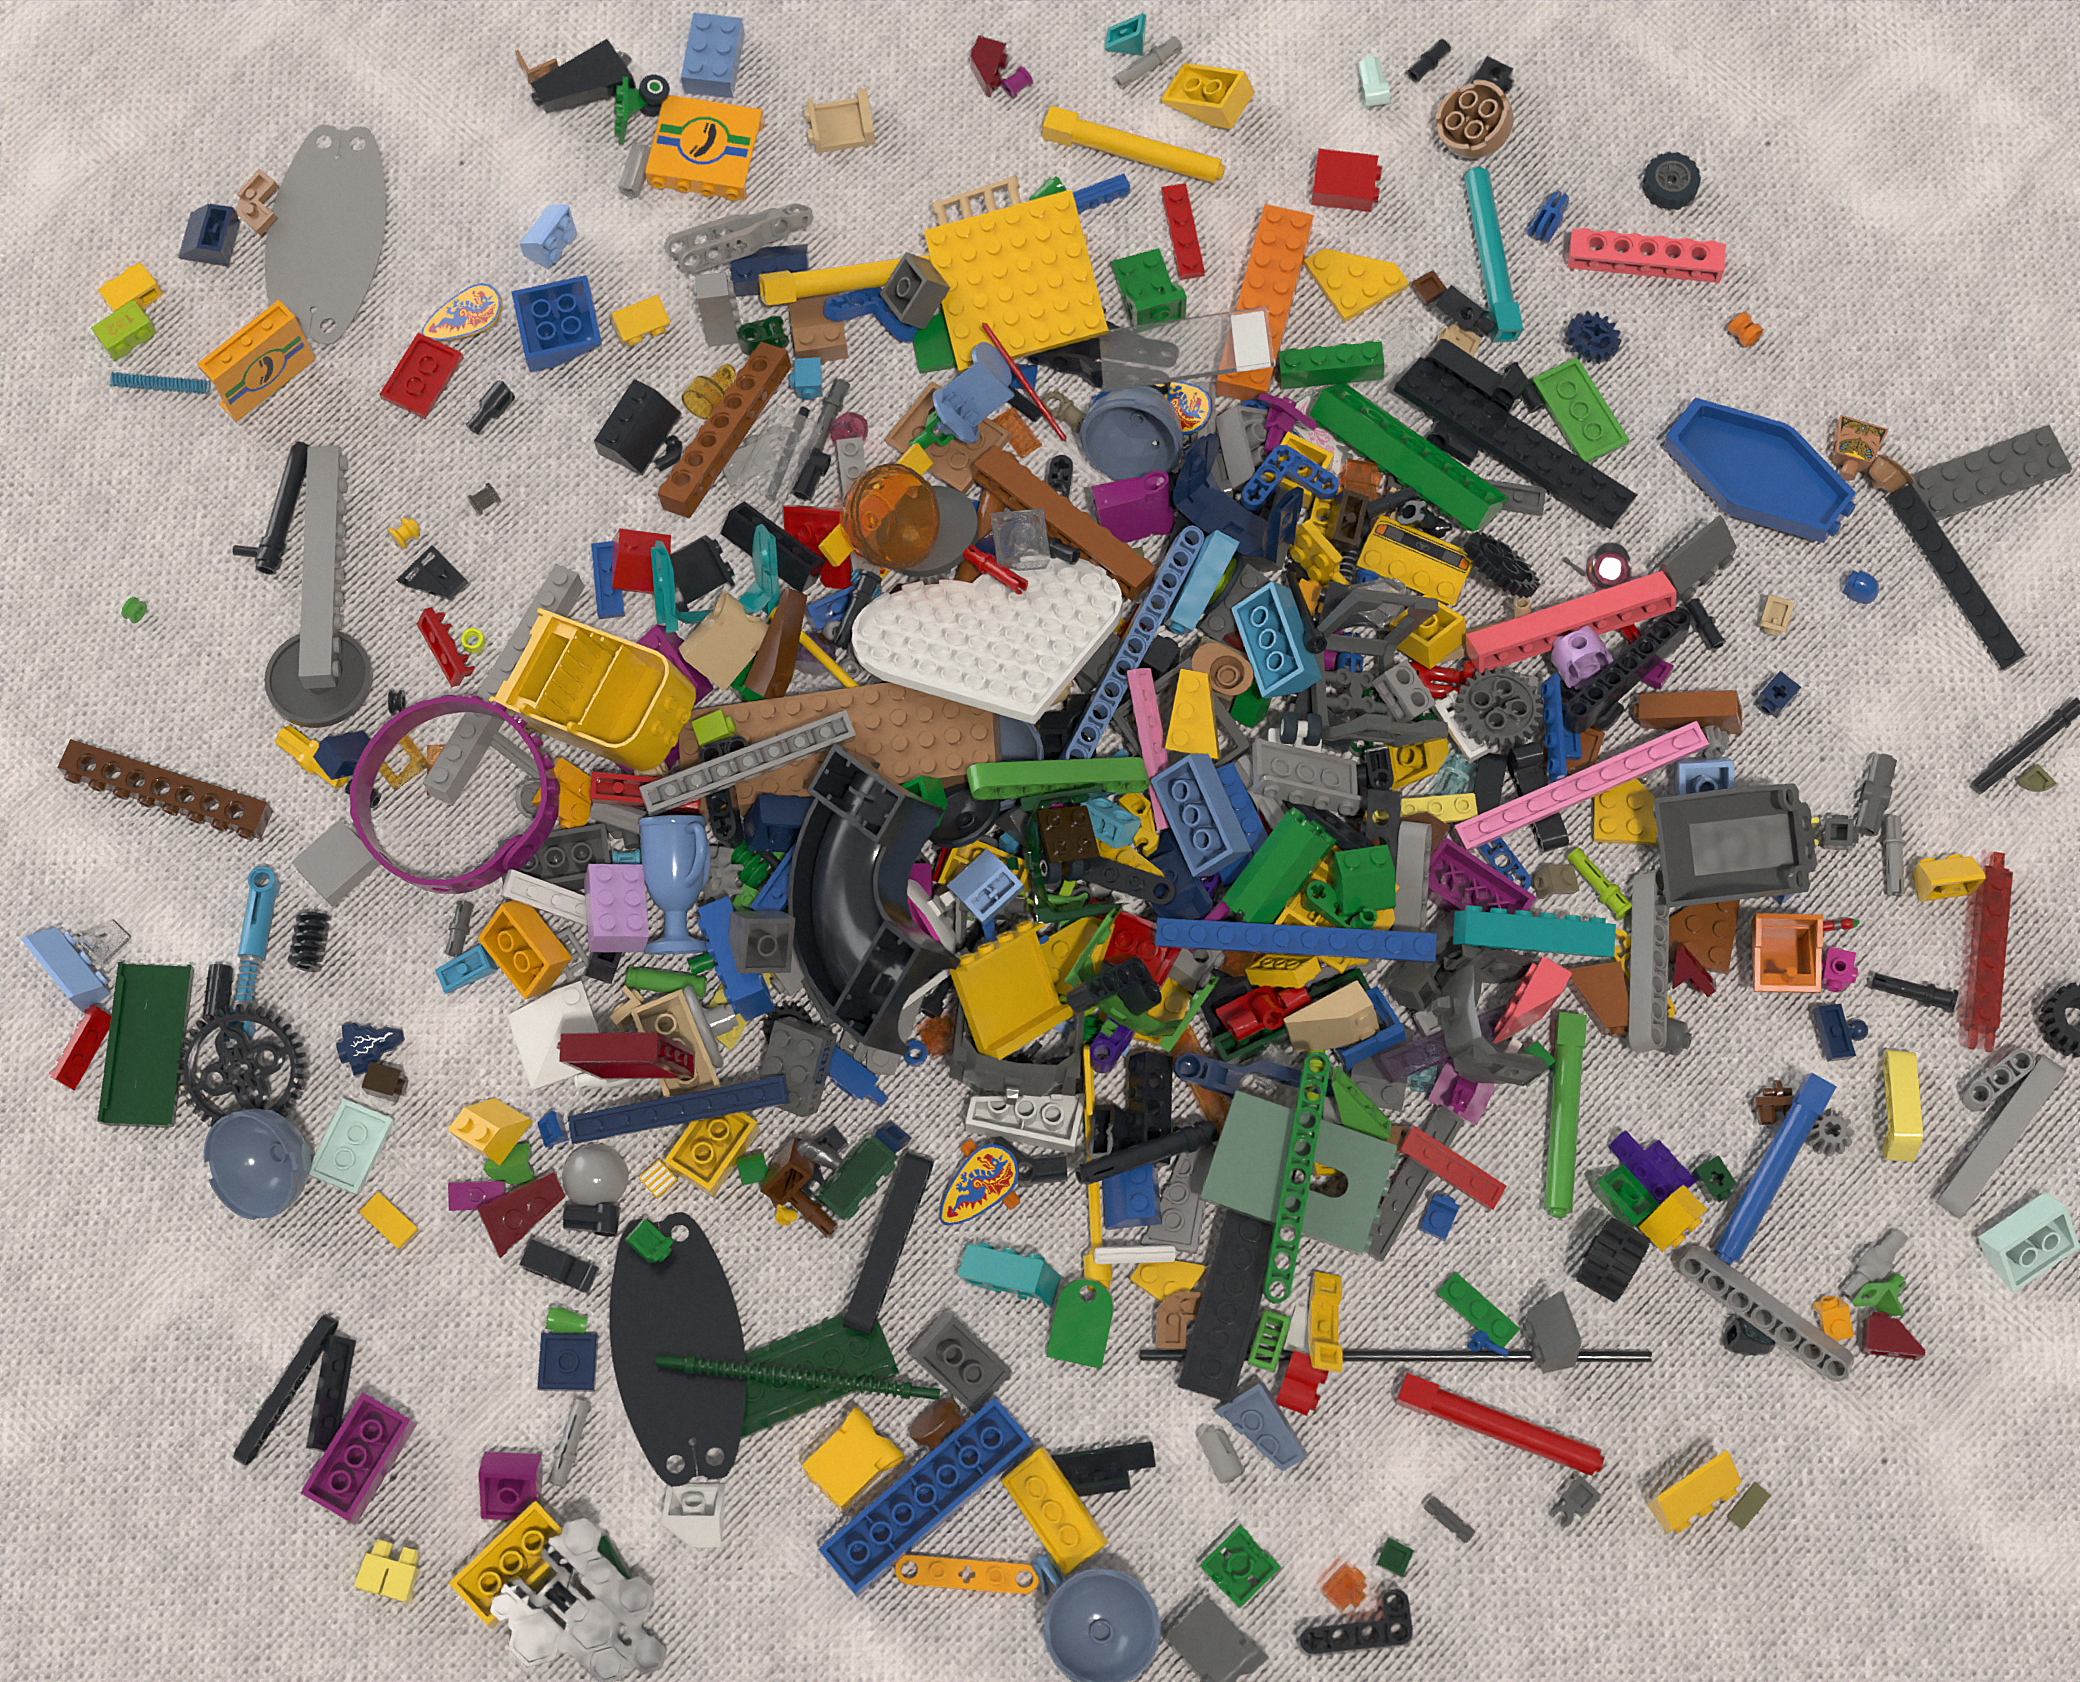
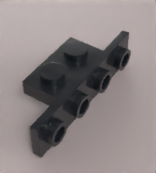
M1151 1441L1050 1455L1066 1480L1071 1479L1072 1489L1078 1497L1131 1490L1128 1471L1156 1467L1154 1446Z

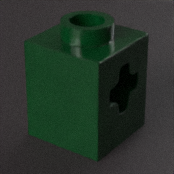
M1719 1155L1695 1168L1691 1173L1697 1180L1696 1185L1708 1203L1715 1199L1718 1203L1726 1200L1733 1195L1731 1190L1737 1185ZM1718 1179L1720 1181V1184L1718 1185L1717 1183H1715L1712 1185L1710 1183V1180Z

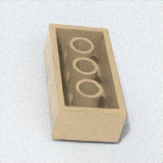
M682 989L630 1010L639 1032H659L695 1050L694 1078L658 1079L665 1098L721 1087Z

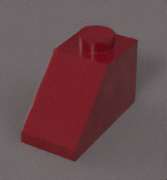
M1873 1312L1872 1315L1863 1320L1862 1354L1917 1361L1925 1356V1349L1898 1318H1890L1889 1314L1884 1312Z

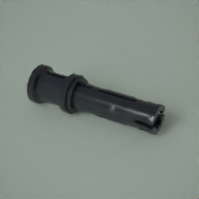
M861 569L859 572V581L855 589H852L850 592L851 601L831 641L834 646L838 648L842 646L844 650H847L852 638V627L855 619L867 604L872 603V595L877 584L882 582L880 576L865 569Z
M1875 972L1872 980L1873 984H1871L1872 990L1875 989L1921 1001L1924 1007L1934 1006L1946 1009L1950 1014L1954 1012L1959 993L1956 989L1949 991L1938 988L1933 983L1925 986Z

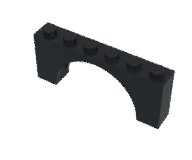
M1331 580L1324 587L1321 586L1316 601L1320 602L1317 612L1314 611L1312 614L1315 627L1317 628L1355 588ZM1382 603L1375 610L1355 612L1332 634L1352 627L1379 629L1384 625L1390 604ZM1311 686L1302 692L1289 694L1288 702L1291 703L1289 712H1296L1298 721H1305L1309 713L1313 714ZM1327 707L1330 727L1347 723ZM1352 739L1322 740L1321 748L1343 755L1348 752Z

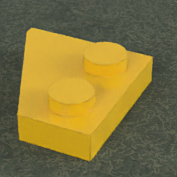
M1181 1261L1140 1263L1129 1278V1281L1162 1303L1172 1293L1191 1291L1207 1267Z

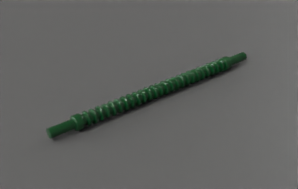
M657 1355L656 1366L684 1369L685 1373L691 1374L698 1371L701 1375L705 1371L707 1375L713 1372L715 1376L721 1373L723 1377L729 1374L731 1378L737 1375L739 1379L745 1376L747 1380L753 1377L755 1381L762 1378L763 1382L770 1379L772 1383L778 1380L780 1384L786 1381L788 1385L794 1382L796 1386L802 1383L804 1387L811 1384L812 1388L819 1385L820 1389L827 1386L828 1390L835 1387L836 1391L843 1388L844 1392L851 1389L853 1393L856 1390H860L861 1394L864 1391H868L869 1395H872V1392H876L877 1396H880V1393H884L885 1397L892 1394L893 1398L900 1395L901 1399L909 1400L911 1397L939 1400L941 1389L913 1386L912 1382L907 1381L898 1384L897 1380L894 1383H890L889 1379L886 1382H882L881 1378L878 1381H874L873 1377L870 1380H866L865 1376L862 1379H858L857 1375L854 1378H850L848 1374L846 1377H842L840 1373L838 1376H833L832 1372L829 1375H825L824 1371L821 1374H817L816 1370L813 1373H809L808 1369L805 1372H801V1369L793 1371V1368L785 1370L784 1367L778 1370L776 1366L770 1369L768 1365L762 1368L760 1364L754 1367L752 1363L746 1366L744 1362L738 1365L736 1361L729 1364L728 1360H725L724 1363H721L720 1359L713 1362L712 1358L705 1361L701 1357L698 1360L696 1356L687 1355L686 1358Z

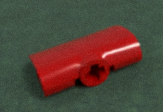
M1264 985L1217 1008L1216 1013L1231 1036L1239 1042L1264 1028H1279L1284 1023V1018L1311 1005V1000L1304 986L1296 989L1295 987L1283 988L1282 986L1270 987Z

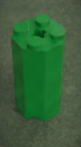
M1295 807L1287 811L1222 899L1232 911L1243 915V919L1248 923L1275 924L1286 906L1289 907L1335 846L1334 843L1337 840L1327 833L1321 824L1313 819L1311 822L1305 819L1306 816Z

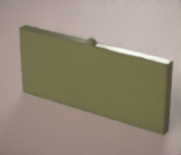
M1755 1482L1727 1517L1744 1530L1755 1515L1759 1514V1510L1772 1495Z

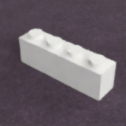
M1086 1093L1076 1094L1075 1096H1062V1094H1051V1096L1042 1097L1023 1095V1097L1017 1098L1016 1105L1005 1104L1003 1101L1004 1096L971 1097L965 1122L967 1132L995 1138L1001 1136L1009 1141L1075 1154Z

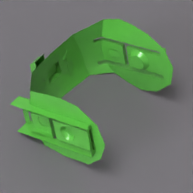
M1115 907L1106 916L1064 980L1073 988L1079 985L1080 982L1082 983L1095 976L1091 955L1096 947L1104 944L1110 935V927L1120 913ZM1213 974L1205 988L1196 991L1189 1002L1190 1010L1183 1019L1161 1023L1144 1013L1140 1016H1135L1117 996L1096 1006L1116 1022L1128 1027L1141 1036H1164L1158 1045L1170 1052L1219 978ZM1107 1019L1102 1026L1101 1032L1110 1037L1119 1026Z

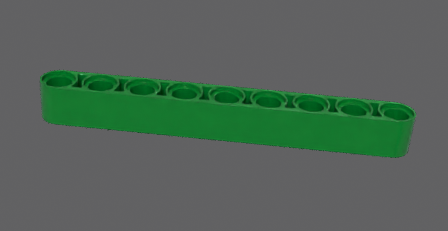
M1320 1051L1310 1053L1302 1065L1263 1285L1265 1299L1273 1304H1279L1289 1297L1293 1283L1330 1072V1059L1325 1053ZM1319 1059L1324 1065L1323 1071L1320 1073L1313 1072L1309 1067L1310 1060ZM1312 1086L1318 1090L1319 1097L1317 1100L1306 1098L1304 1094L1306 1087ZM1308 1114L1313 1118L1314 1125L1312 1128L1301 1126L1299 1122L1301 1115ZM1295 1143H1306L1309 1148L1308 1155H1297L1294 1150ZM1292 1170H1299L1303 1173L1304 1181L1302 1184L1296 1185L1291 1182L1289 1174ZM1287 1198H1294L1298 1201L1299 1210L1297 1212L1291 1213L1286 1210L1284 1202ZM1283 1226L1291 1227L1294 1231L1293 1240H1283L1279 1234L1280 1228ZM1283 1254L1288 1257L1289 1266L1287 1269L1281 1270L1276 1267L1274 1263L1276 1255ZM1278 1282L1284 1287V1294L1281 1298H1275L1270 1294L1269 1287L1272 1283Z

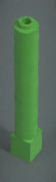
M1559 1012L1555 1023L1554 1051L1556 1061L1553 1074L1544 1210L1550 1212V1216L1554 1218H1566L1567 1214L1573 1212L1582 1060L1587 1015Z

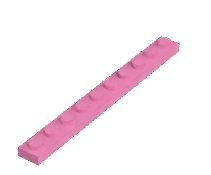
M1695 721L1454 826V831L1462 847L1467 851L1473 850L1708 747L1709 743L1699 724Z

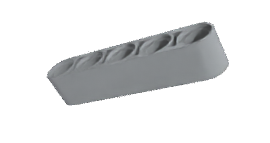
M1402 821L1400 825L1396 884L1400 888L1396 893L1393 931L1425 933L1432 839L1431 824Z

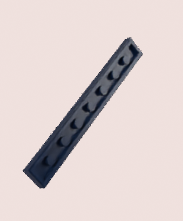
M782 1075L568 1116L571 1143L579 1144L790 1104L786 1076Z

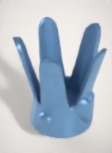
M1036 1551L1038 1558L1030 1564L1038 1576L1042 1593L1047 1596L1049 1588L1045 1573L1053 1584L1058 1587L1063 1584V1581L1056 1569L1066 1580L1068 1578L1055 1565L1051 1553L1040 1556L1039 1552Z

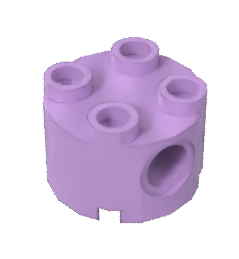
M1584 626L1567 636H1560L1552 644L1554 649L1551 654V660L1567 687L1571 688V686H1574L1576 690H1582L1614 661L1599 635L1590 626Z

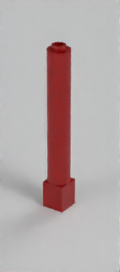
M1406 1373L1395 1403L1426 1416L1430 1414L1590 1476H1593L1594 1472L1600 1473L1605 1460V1456L1601 1455L1602 1449L1439 1388L1438 1384Z

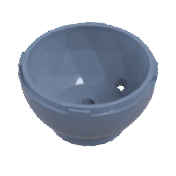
M1126 386L1101 397L1089 409L1080 429L1082 447L1088 459L1098 470L1114 481L1134 477L1142 479L1144 475L1156 470H1162L1169 474L1178 465L1182 455L1184 437L1178 415L1166 397L1158 390L1149 386ZM1159 439L1160 444L1154 445L1153 442Z

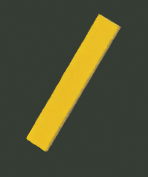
M918 443L913 444L818 546L833 567L839 566L933 464Z

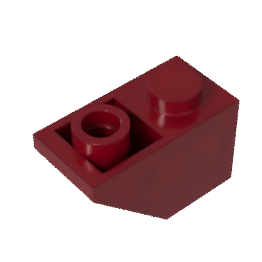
M978 35L970 55L971 70L986 97L991 98L994 89L998 90L1002 79L1000 73L1002 68H1007L1010 54H1007L1006 43Z

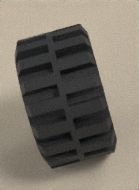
M2076 982L2070 983L2067 987L2064 985L2059 988L2043 1005L2041 1009L2043 1013L2039 1016V1022L2043 1024L2039 1028L2041 1033H2046L2047 1035L2044 1038L2046 1043L2048 1044L2051 1041L2054 1044L2052 1049L2056 1052L2061 1049L2063 1050L2062 1055L2069 1056L2073 1053L2074 1057H2080V1031L2071 1027L2065 1016L2066 1008L2080 1010V984L2077 986Z

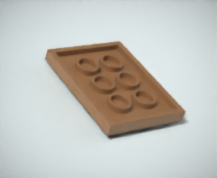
M933 381L886 436L884 440L887 445L902 455L911 447L909 444L910 440L925 430L927 416L936 411L933 403V393L936 389L942 388ZM988 417L977 424L980 437L976 443L967 444L955 437L944 447L934 442L924 451L933 462L927 472L965 495L976 482L972 479L974 463L994 445L1002 450L1012 438L1009 431Z

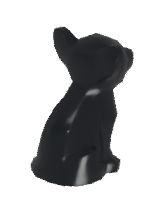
M1408 501L1400 507L1397 519L1402 526L1406 525L1412 528L1427 530L1429 535L1439 539L1445 537L1447 532L1453 530L1451 523L1439 518V516H1435L1433 512L1427 509L1428 505L1425 501Z

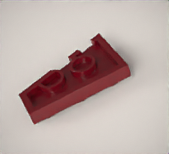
M550 1171L477 1206L476 1209L497 1256L501 1259L507 1253V1250L515 1242L520 1241L539 1220L541 1221L565 1198V1195L555 1173Z

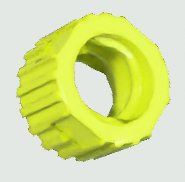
M469 628L463 632L460 639L466 652L477 654L485 648L486 640L480 630ZM475 636L479 638L477 644L468 645L470 637Z

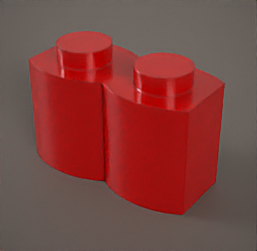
M1295 1348L1276 1400L1277 1405L1308 1416L1309 1410L1315 1411L1321 1395L1316 1394L1319 1383L1325 1385L1329 1371L1313 1368L1310 1354Z

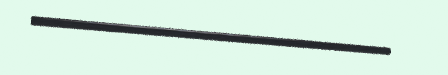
M1140 1350V1361H1185L1187 1350ZM1247 1350L1244 1361L1249 1360L1251 1350ZM1282 1350L1279 1361H1290L1293 1352ZM1342 1350V1362H1534L1531 1351H1509L1508 1356L1504 1357L1492 1350H1479L1477 1352L1472 1350ZM1579 1351L1577 1362H1652V1352ZM1258 1353L1256 1355V1359L1263 1361H1272L1273 1359Z

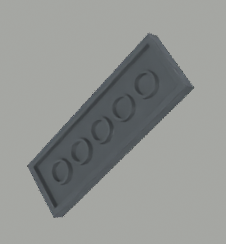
M2050 425L1920 471L1911 476L1915 481L1912 485L1938 522L2066 475L2073 468Z

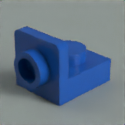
M1434 1195L1419 1231L1445 1241L1460 1205L1456 1204V1200L1448 1195Z

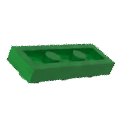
M1457 1272L1451 1276L1436 1294L1477 1331H1485L1489 1336V1341L1502 1348L1520 1330L1514 1322Z

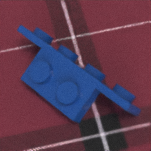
M1552 674L1542 682L1541 696L1544 701L1543 721L1546 727L1544 743L1548 753L1546 769L1549 773L1550 783L1559 781L1567 775L1566 760L1577 761L1582 757L1580 733H1572L1564 725L1567 706L1561 703L1559 674Z

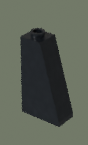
M608 38L531 82L530 85L533 93L530 96L537 108L542 106L546 114L616 95L617 85L621 86L623 77H628V88L635 89L636 85L632 74Z

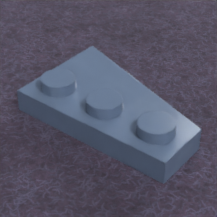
M1263 1381L1234 1398L1233 1403L1227 1402L1214 1411L1221 1418L1224 1417L1235 1426L1234 1429L1240 1435L1244 1434L1256 1445V1449L1282 1472L1308 1456V1453Z

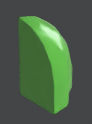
M529 1143L515 1145L500 1166L487 1160L483 1170L490 1178L495 1181H505V1184H522L533 1180L535 1171L534 1168H530L528 1163L529 1156L532 1155Z

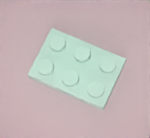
M343 1098L311 1162L309 1176L359 1196L395 1121L390 1117Z

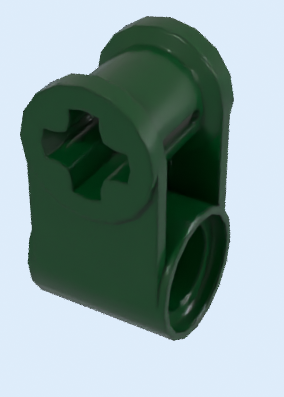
M771 316L763 320L743 324L738 330L741 351L745 355L750 356L751 352L757 348L760 342L779 348L786 347L790 340L788 335L784 333L782 317Z

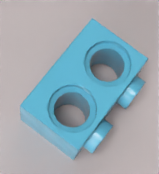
M1105 797L1080 803V806L1086 805L1088 807L1096 838L1114 849L1133 843V838L1139 829L1142 819Z

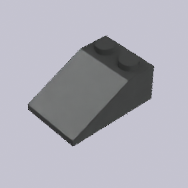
M1378 1023L1380 1031L1386 1029L1384 1024ZM1404 1028L1406 1041L1403 1042L1402 1040L1355 1064L1351 1068L1350 1079L1378 1108L1400 1112L1403 1109L1414 1037L1413 1029Z
M945 1310L907 1352L912 1359L974 1414L978 1412L1013 1372L962 1323Z

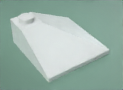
M582 981L556 989L507 1015L532 1092L575 1077V1075L584 1074L582 1071L559 1062L560 1050L557 1049L561 1033H600Z

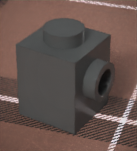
M1832 815V818H1826L1825 849L1853 850V843L1858 844L1859 827H1854V819H1848L1847 815Z

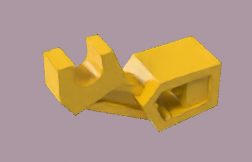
M1140 793L1125 794L1119 799V806L1142 819L1141 827L1133 838V845L1137 847L1141 843H1147L1148 845L1143 847V854L1148 857L1157 850L1159 844V835L1156 834L1152 816V803ZM1142 809L1143 813L1137 814V810Z

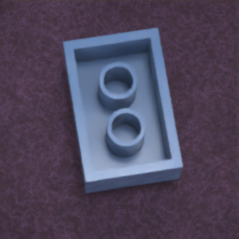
M693 12L681 73L684 93L733 99L745 38L742 18Z

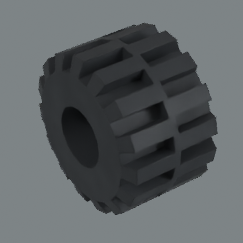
M1610 1218L1604 1224L1598 1236L1595 1235L1583 1256L1585 1259L1577 1272L1576 1281L1608 1300L1616 1302L1623 1295L1649 1248L1650 1238L1617 1219Z

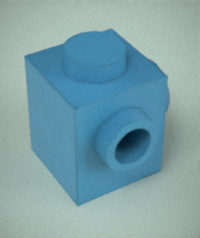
M820 357L794 359L795 373H790L791 389H796L797 398L813 400L817 397H823Z

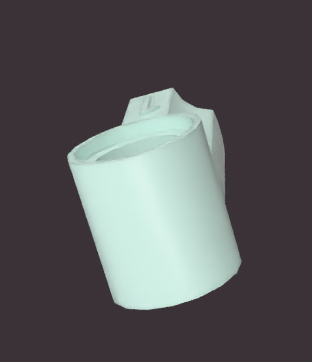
M1374 56L1365 57L1358 64L1362 81L1361 93L1364 107L1390 104L1389 84L1384 80L1380 58Z

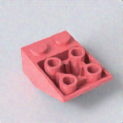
M1544 956L1537 965L1532 962L1524 977L1522 976L1514 989L1516 991L1515 995L1506 1004L1504 1016L1500 1017L1494 1028L1498 1033L1493 1042L1497 1044L1541 1020L1563 992L1572 972Z

